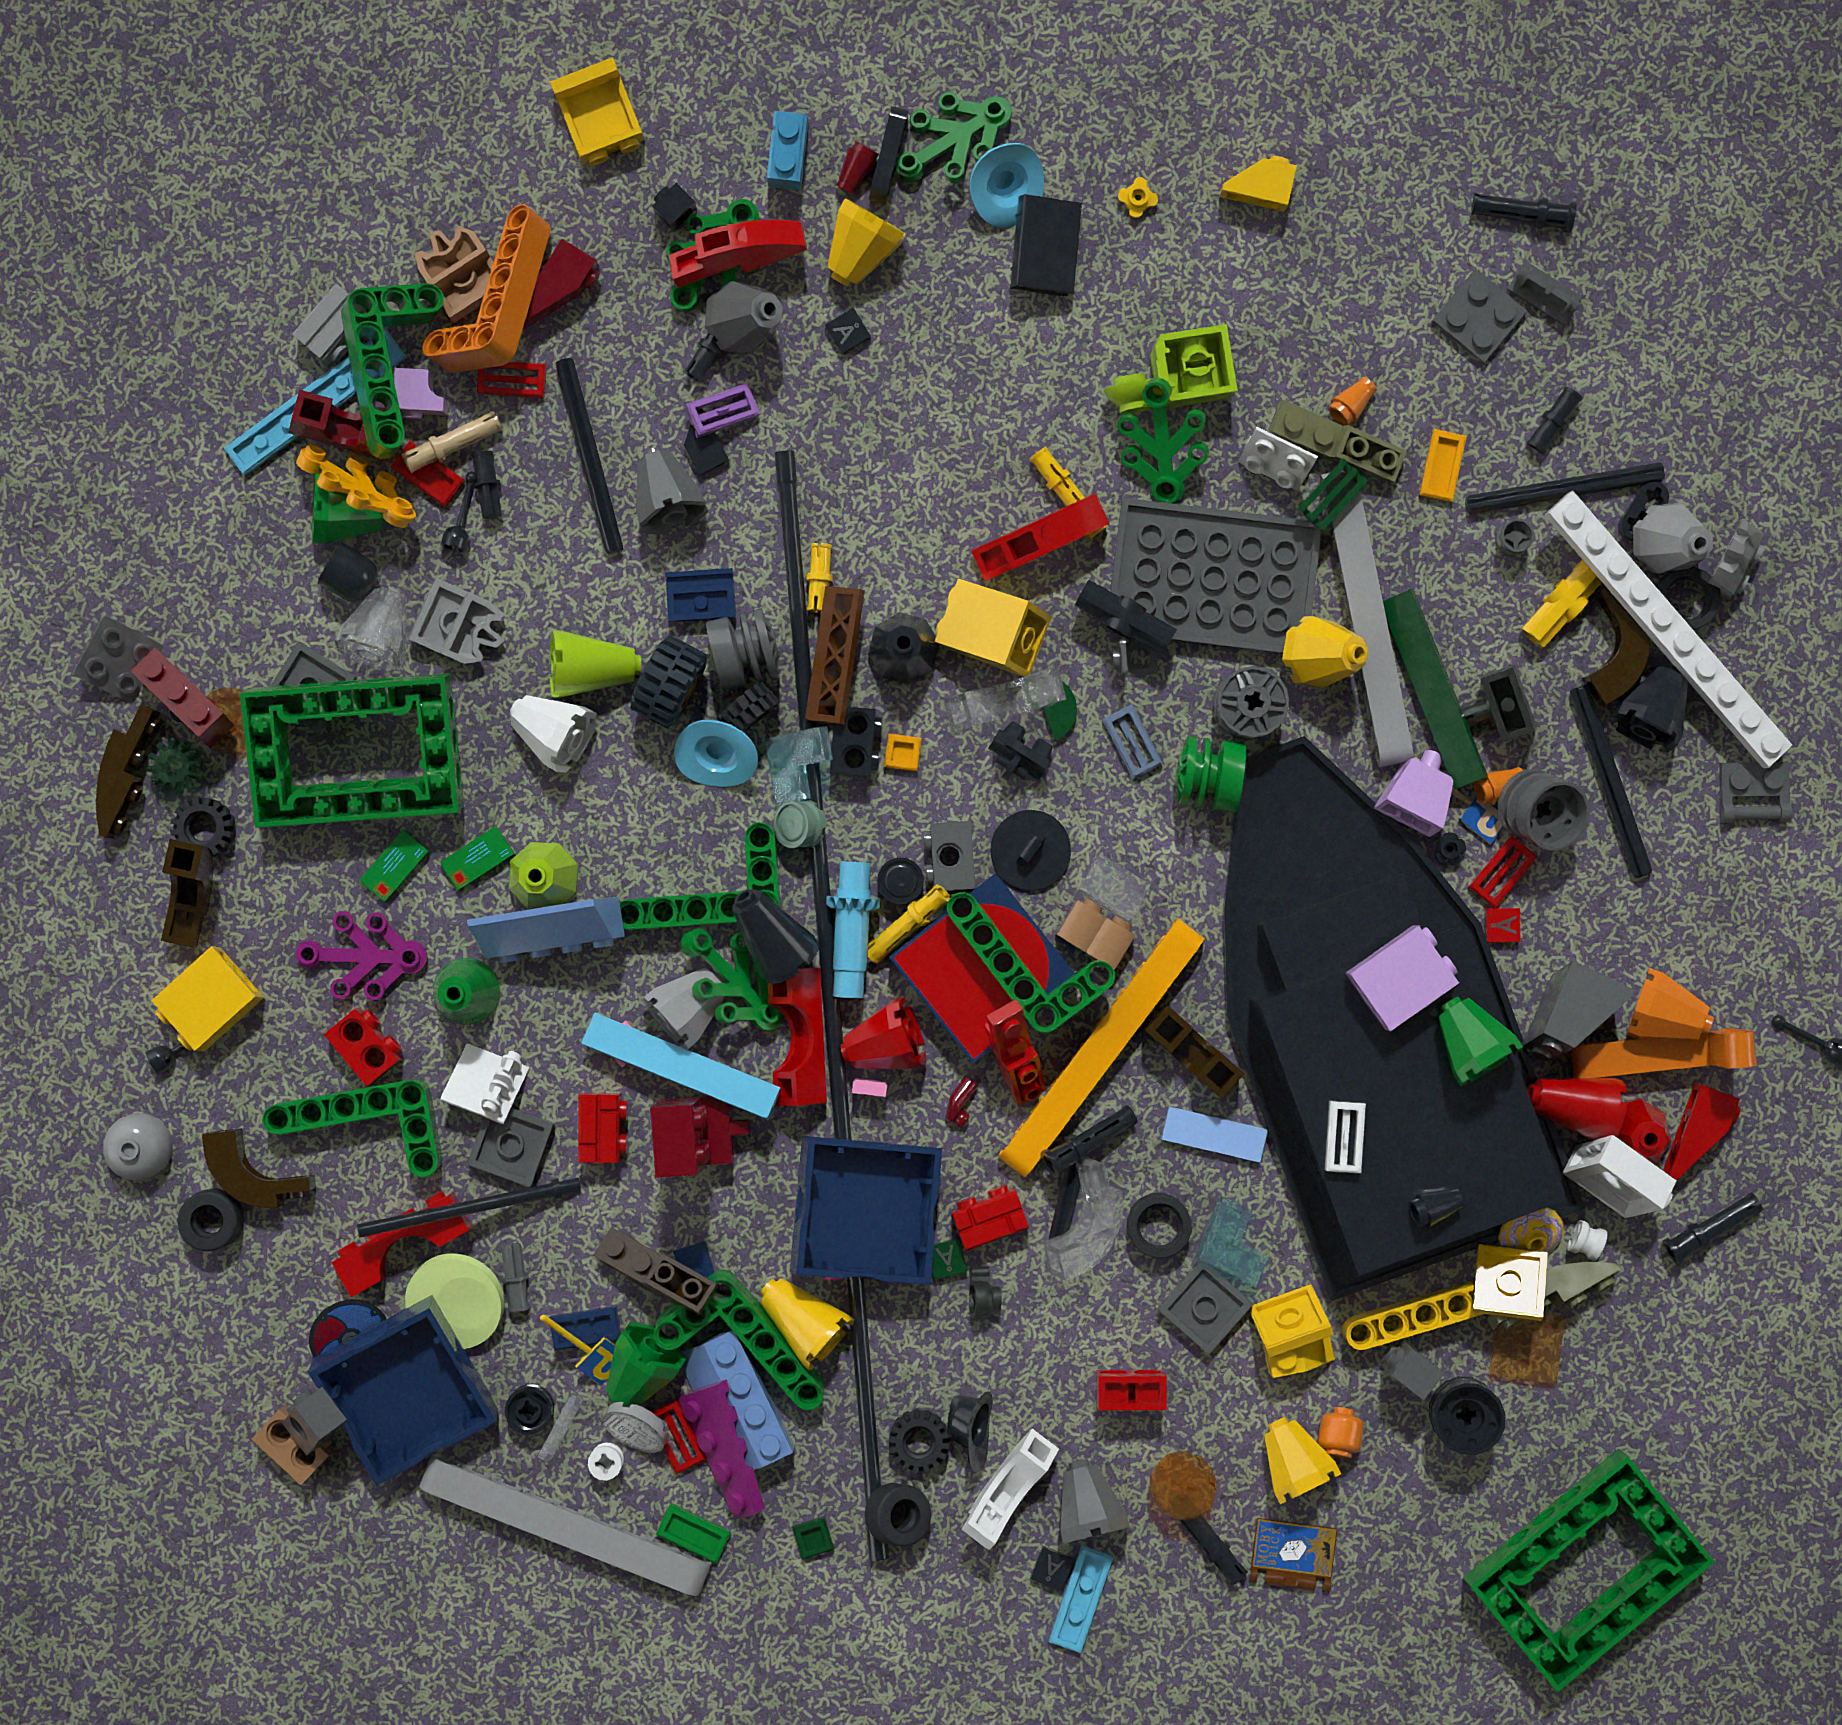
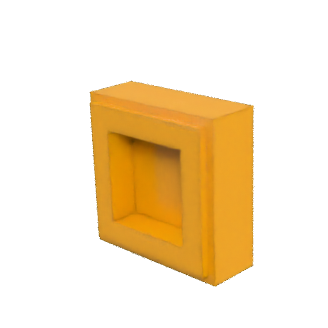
M888 733L884 767L917 771L922 738Z

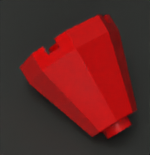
M904 996L889 1001L843 1037L844 1043L840 1045L846 1063L850 1062L855 1069H912L923 1065L927 1055L926 1051L919 1052V1045L925 1044L913 1008L911 1006L903 1007L907 1002Z
M1641 1098L1624 1102L1627 1103L1626 1113L1617 1138L1648 1161L1657 1165L1672 1141L1666 1114Z

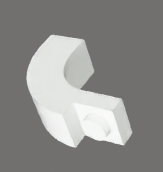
M1031 1429L1013 1448L983 1488L968 1513L970 1515L961 1530L990 1550L996 1544L1017 1505L1030 1488L1048 1471L1059 1448L1034 1429Z

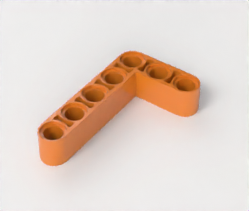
M526 204L515 206L506 218L476 324L435 330L428 335L423 343V354L448 373L502 366L511 361L517 351L551 229L550 225Z
M1722 1028V1030L1709 1031L1708 1036L1701 1034L1698 1041L1626 1038L1622 1039V1041L1609 1042V1040L1589 1042L1587 1045H1577L1574 1049L1570 1050L1573 1078H1599L1710 1065L1728 1069L1757 1066L1754 1032L1738 1028Z

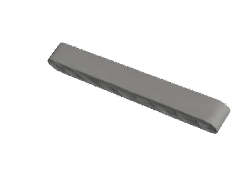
M1343 470L1325 488L1326 497L1347 475ZM1329 473L1320 475V483ZM1353 479L1325 508L1326 516L1357 484ZM1359 491L1332 520L1333 529L1330 530L1333 550H1337L1339 562L1336 565L1340 583L1344 582L1346 595H1343L1346 614L1347 616L1350 615L1353 627L1349 629L1361 636L1369 649L1367 663L1358 673L1360 681H1364L1366 693L1363 694L1366 712L1371 715L1373 726L1370 727L1373 747H1377L1379 759L1376 762L1378 767L1405 763L1413 758L1414 755L1361 491Z
M431 1454L419 1485L423 1491L692 1596L700 1594L711 1566V1561L704 1558L702 1561L692 1557V1553L676 1546L669 1548L661 1545L660 1540L641 1533V1536L628 1532L629 1528L612 1521L609 1524L597 1520L598 1516L584 1510L574 1511L567 1508V1504L548 1496L547 1499L534 1495L535 1491L517 1484L515 1487L503 1483L504 1479L486 1472L482 1475L472 1471L473 1467L456 1460H453L451 1463L441 1459L440 1454Z

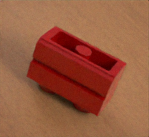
M622 1093L579 1094L578 1162L617 1163L621 1161V1155H627L628 1136L627 1134H622V1121L628 1120V1101L622 1100Z
M1004 1184L987 1191L989 1194L987 1198L976 1201L975 1196L956 1203L957 1209L952 1210V1215L966 1251L1030 1228L1015 1187L1008 1189L1007 1185Z

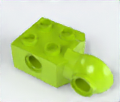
M1227 324L1159 335L1150 354L1153 378L1165 379L1171 386L1172 393L1166 404L1167 408L1231 399L1236 394L1238 389ZM1131 374L1114 379V385L1103 390L1106 397L1119 407L1120 414L1138 413L1150 409V406L1144 402L1142 396L1145 385L1151 380L1146 379L1145 374ZM1153 387V392L1155 394H1164V390L1162 387Z

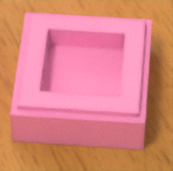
M854 1079L852 1093L886 1097V1081Z

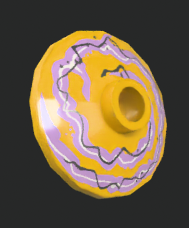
M1548 1207L1508 1221L1501 1226L1498 1235L1499 1247L1547 1252L1550 1254L1561 1242L1564 1232L1563 1221L1555 1210Z

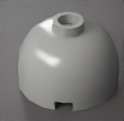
M133 1113L119 1118L108 1129L103 1140V1156L107 1166L116 1175L128 1180H145L156 1176L168 1165L173 1154V1139L167 1127L159 1118L148 1113Z

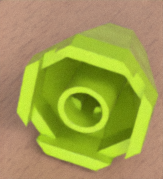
M530 842L510 861L509 889L527 909L564 904L577 892L578 863L559 843ZM536 870H540L542 873V878L539 882L535 881L537 877Z

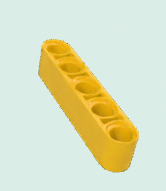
M1475 1280L1354 1315L1343 1323L1342 1335L1345 1341L1354 1349L1366 1350L1483 1315L1482 1313L1473 1312ZM1456 1295L1462 1296L1463 1306L1461 1309L1455 1312L1450 1311L1448 1308L1449 1300ZM1422 1305H1429L1431 1308L1430 1317L1425 1321H1417V1309ZM1397 1315L1399 1324L1396 1329L1386 1331L1383 1327L1386 1317ZM1365 1325L1367 1328L1366 1336L1361 1340H1352L1351 1331L1354 1326Z

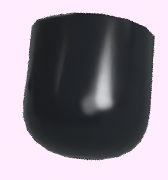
M341 542L323 569L317 583L346 601L359 602L373 589L378 577V570L373 561Z

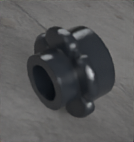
M1444 833L1443 837H1438L1434 841L1433 850L1436 853L1435 858L1443 865L1447 863L1450 865L1460 863L1463 860L1462 855L1466 852L1465 841L1459 839L1456 833ZM1448 846L1453 848L1452 852L1447 851Z

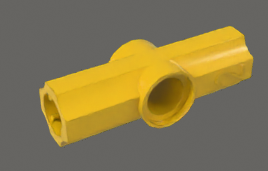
M1582 559L1566 579H1561L1555 585L1556 589L1548 597L1545 596L1542 600L1544 603L1520 630L1534 644L1544 648L1566 622L1569 623L1581 612L1588 603L1587 598L1602 581Z

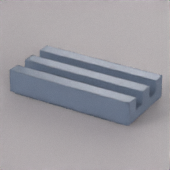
M1132 704L1102 719L1132 779L1163 764ZM1128 713L1153 760L1148 764L1123 717ZM1115 720L1118 721L1141 766L1137 770L1112 724Z

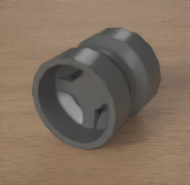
M1512 519L1502 525L1496 532V546L1506 555H1518L1528 549L1534 542V529L1524 519Z

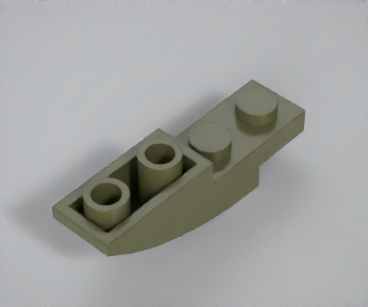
M1285 400L1279 401L1268 429L1269 433L1293 443L1316 456L1337 464L1344 458L1357 471L1389 482L1396 481L1407 452L1400 447L1352 426H1342Z
M1579 1262L1546 1269L1544 1309L1552 1304L1549 1299L1552 1300L1558 1310L1566 1305L1570 1309L1577 1307L1588 1299L1586 1294L1596 1289L1598 1293H1601L1616 1283L1614 1278L1621 1270L1617 1263ZM1489 1315L1486 1319L1493 1331L1502 1326L1505 1330H1508L1523 1321L1521 1318Z

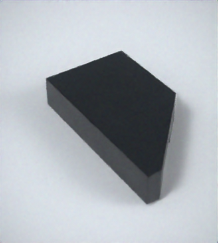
M703 408L696 410L698 415L705 413ZM709 420L702 422L703 426L710 424ZM690 424L684 447L700 476L730 461L715 432L697 438L694 425Z

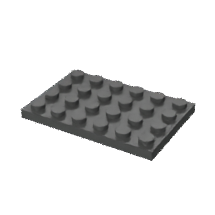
M1122 497L1110 592L1119 597L1123 595L1136 601L1147 609L1146 612L1175 627L1177 631L1172 638L1173 641L1283 654L1287 631L1293 626L1297 627L1302 622L1299 621L1304 616L1312 615L1322 532L1308 520ZM1106 627L1105 632L1115 633Z

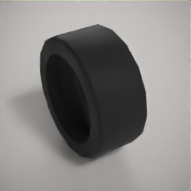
M1696 567L1667 573L1656 584L1657 589L1666 599L1669 588L1680 580H1691L1702 587L1706 602L1702 612L1692 619H1684L1693 630L1709 624L1717 615L1721 604L1720 589L1709 583L1712 576L1705 570Z
M1150 1193L1141 1197L1131 1207L1127 1217V1232L1133 1245L1142 1254L1152 1258H1169L1178 1254L1187 1245L1192 1233V1220L1187 1208L1176 1197L1166 1193ZM1153 1206L1170 1208L1179 1220V1230L1176 1237L1165 1245H1154L1147 1242L1140 1232L1139 1222L1142 1214Z

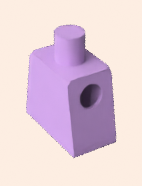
M1425 750L1421 761L1411 758L1401 765L1377 801L1374 809L1428 837L1443 829L1453 779L1451 776L1439 771L1443 761L1441 754L1433 750Z

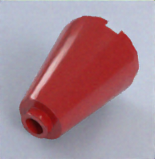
M1616 1078L1538 1079L1534 1085L1531 1084L1528 1087L1527 1092L1535 1114L1592 1141L1610 1135L1615 1137L1619 1135L1627 1103L1621 1102V1092L1627 1093L1626 1086L1622 1080Z

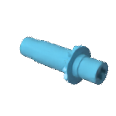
M840 861L837 896H826V905L836 909L833 954L834 997L863 998L869 913L870 910H876L880 907V899L870 898V863Z

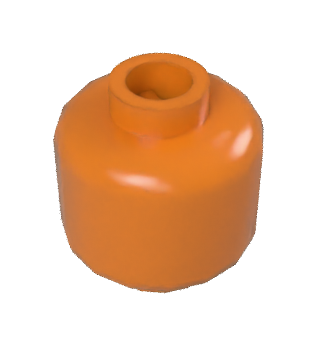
M1334 1407L1333 1413H1326L1321 1417L1318 1444L1331 1457L1351 1459L1352 1454H1356L1361 1450L1364 1422L1354 1416L1353 1409Z

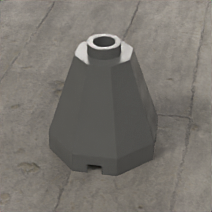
M732 281L726 283L720 288V291L707 299L705 328L710 335L714 334L718 340L716 344L720 350L747 355L754 352L772 336L781 322L783 306L773 293L758 286Z
M652 448L647 450L643 457L638 460L636 513L645 534H667L673 532L670 525L685 520V526L687 527L695 524L708 513L701 490L670 450Z
M1088 1459L1069 1463L1070 1470L1063 1472L1060 1524L1063 1544L1129 1528L1127 1514L1097 1464L1089 1465Z

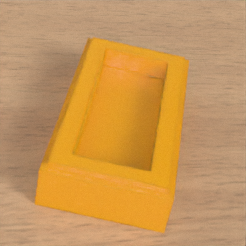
M1437 429L1432 430L1419 496L1453 502L1467 436Z

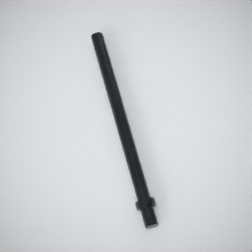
M578 1177L559 1181L556 1178L552 1179L549 1184L357 1224V1232L359 1238L548 1197L560 1199L562 1194L581 1191V1185Z

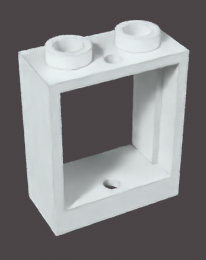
M1614 1135L1576 1145L1563 1171L1564 1175L1624 1218L1664 1209L1672 1199L1671 1191L1676 1183L1675 1179Z

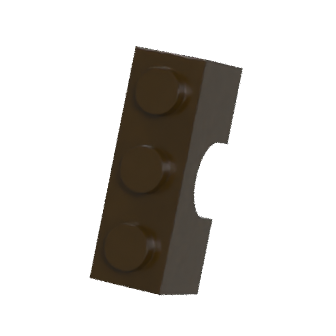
M1166 1004L1143 1028L1148 1035L1221 1099L1245 1074Z

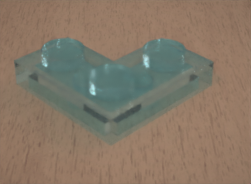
M827 726L765 738L776 805L788 801L811 799L805 765L833 760Z
M1225 1196L1219 1197L1194 1259L1249 1287H1257L1268 1256L1240 1242L1252 1210Z

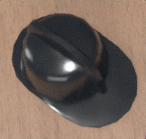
M989 1391L984 1392L980 1398L954 1396L948 1414L950 1434L957 1443L967 1448L968 1463L973 1472H979L983 1468L988 1455L989 1422L993 1404V1397Z

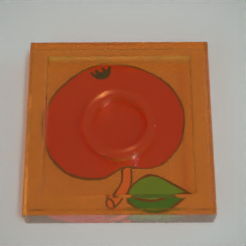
M1543 1313L1542 1321L1523 1319V1321L1511 1329L1505 1330L1502 1326L1495 1330L1488 1374L1557 1384L1566 1317Z

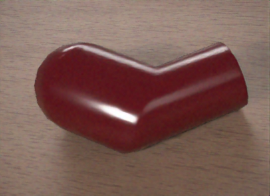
M964 1076L950 1095L945 1117L949 1124L952 1122L957 1128H962L969 1119V1113L964 1111L962 1107L978 1087V1084L968 1076Z

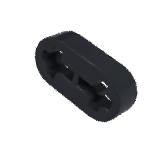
M1650 482L1642 486L1618 523V530L1624 539L1633 541V534L1629 532L1630 525L1627 523V520L1632 521L1636 519L1640 513L1644 515L1643 520L1648 514L1645 513L1647 509L1644 508L1649 499L1645 495L1646 491L1651 493L1657 490L1659 492L1657 498L1661 500L1660 504L1654 503L1652 505L1668 504L1669 492L1662 483Z

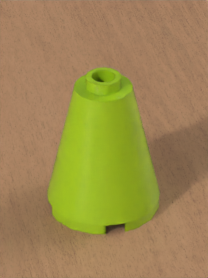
M553 630V633H551L549 664L551 663L552 677H549L551 697L561 698L634 682L635 675L641 674V655H635L634 648L561 630Z

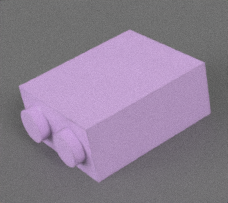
M1418 925L1411 926L1345 973L1385 1030L1392 1031L1459 983L1454 976L1458 973L1456 967L1447 956L1441 958L1434 948L1438 942L1426 927L1421 929Z

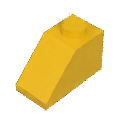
M1271 156L1270 159L1263 158L1226 181L1221 188L1219 197L1284 212L1289 203L1297 165L1289 164L1290 160L1280 156Z
M1330 1336L1270 1358L1263 1344L1268 1372L1272 1378L1306 1372L1335 1360Z

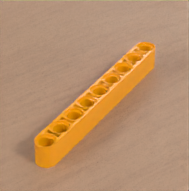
M1177 918L1172 923L1173 926L1153 948V953L1147 961L1143 962L1132 976V981L1125 989L1123 988L1111 1004L1112 1007L1108 1013L1102 1016L1092 1029V1034L1086 1042H1083L1071 1057L1072 1060L1065 1070L1062 1069L1053 1081L1052 1087L1047 1094L1042 1096L1032 1109L1031 1115L1026 1122L1019 1126L1010 1138V1143L999 1153L998 1158L1023 1177H1026L1041 1158L1040 1153L1049 1148L1205 938L1181 919Z

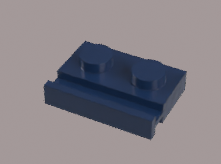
M733 568L665 572L668 621L684 622L714 620L728 617V619L736 618Z

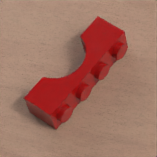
M820 967L797 968L799 974L782 983H768L769 1004L778 1008L783 1013L788 1022L791 1035L790 1048L785 1061L772 1072L773 1085L781 1088L775 1106L827 1103Z
M441 1191L425 1200L428 1207L423 1210L460 1202L454 1192L445 1196L444 1192ZM411 1208L408 1211L402 1213L401 1215L413 1213L416 1211L414 1210V1208ZM464 1215L367 1236L369 1241L360 1246H357L356 1242L353 1241L339 1249L337 1253L340 1257L331 1263L350 1297H353L386 1277V1256L391 1246L398 1239L408 1236H419L441 1247L472 1229L473 1225L468 1216Z

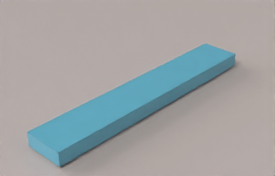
M385 329V339L391 368L406 359L407 356L388 330ZM370 340V341L367 342L365 345H366V346H373V343H372V341ZM348 356L303 390L332 398V404L337 408L357 395L350 357ZM365 369L369 377L373 379L380 378L375 370ZM298 394L224 447L244 476L299 437L288 433Z
M594 1013L581 1042L583 1046L765 1120H769L781 1092V1088L597 1013Z

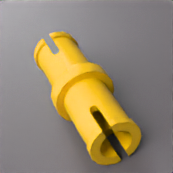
M818 543L811 544L810 573L806 574V581L809 582L808 612L818 613V610L822 611L825 586L833 583V575L830 574L831 544L821 543V546H818Z

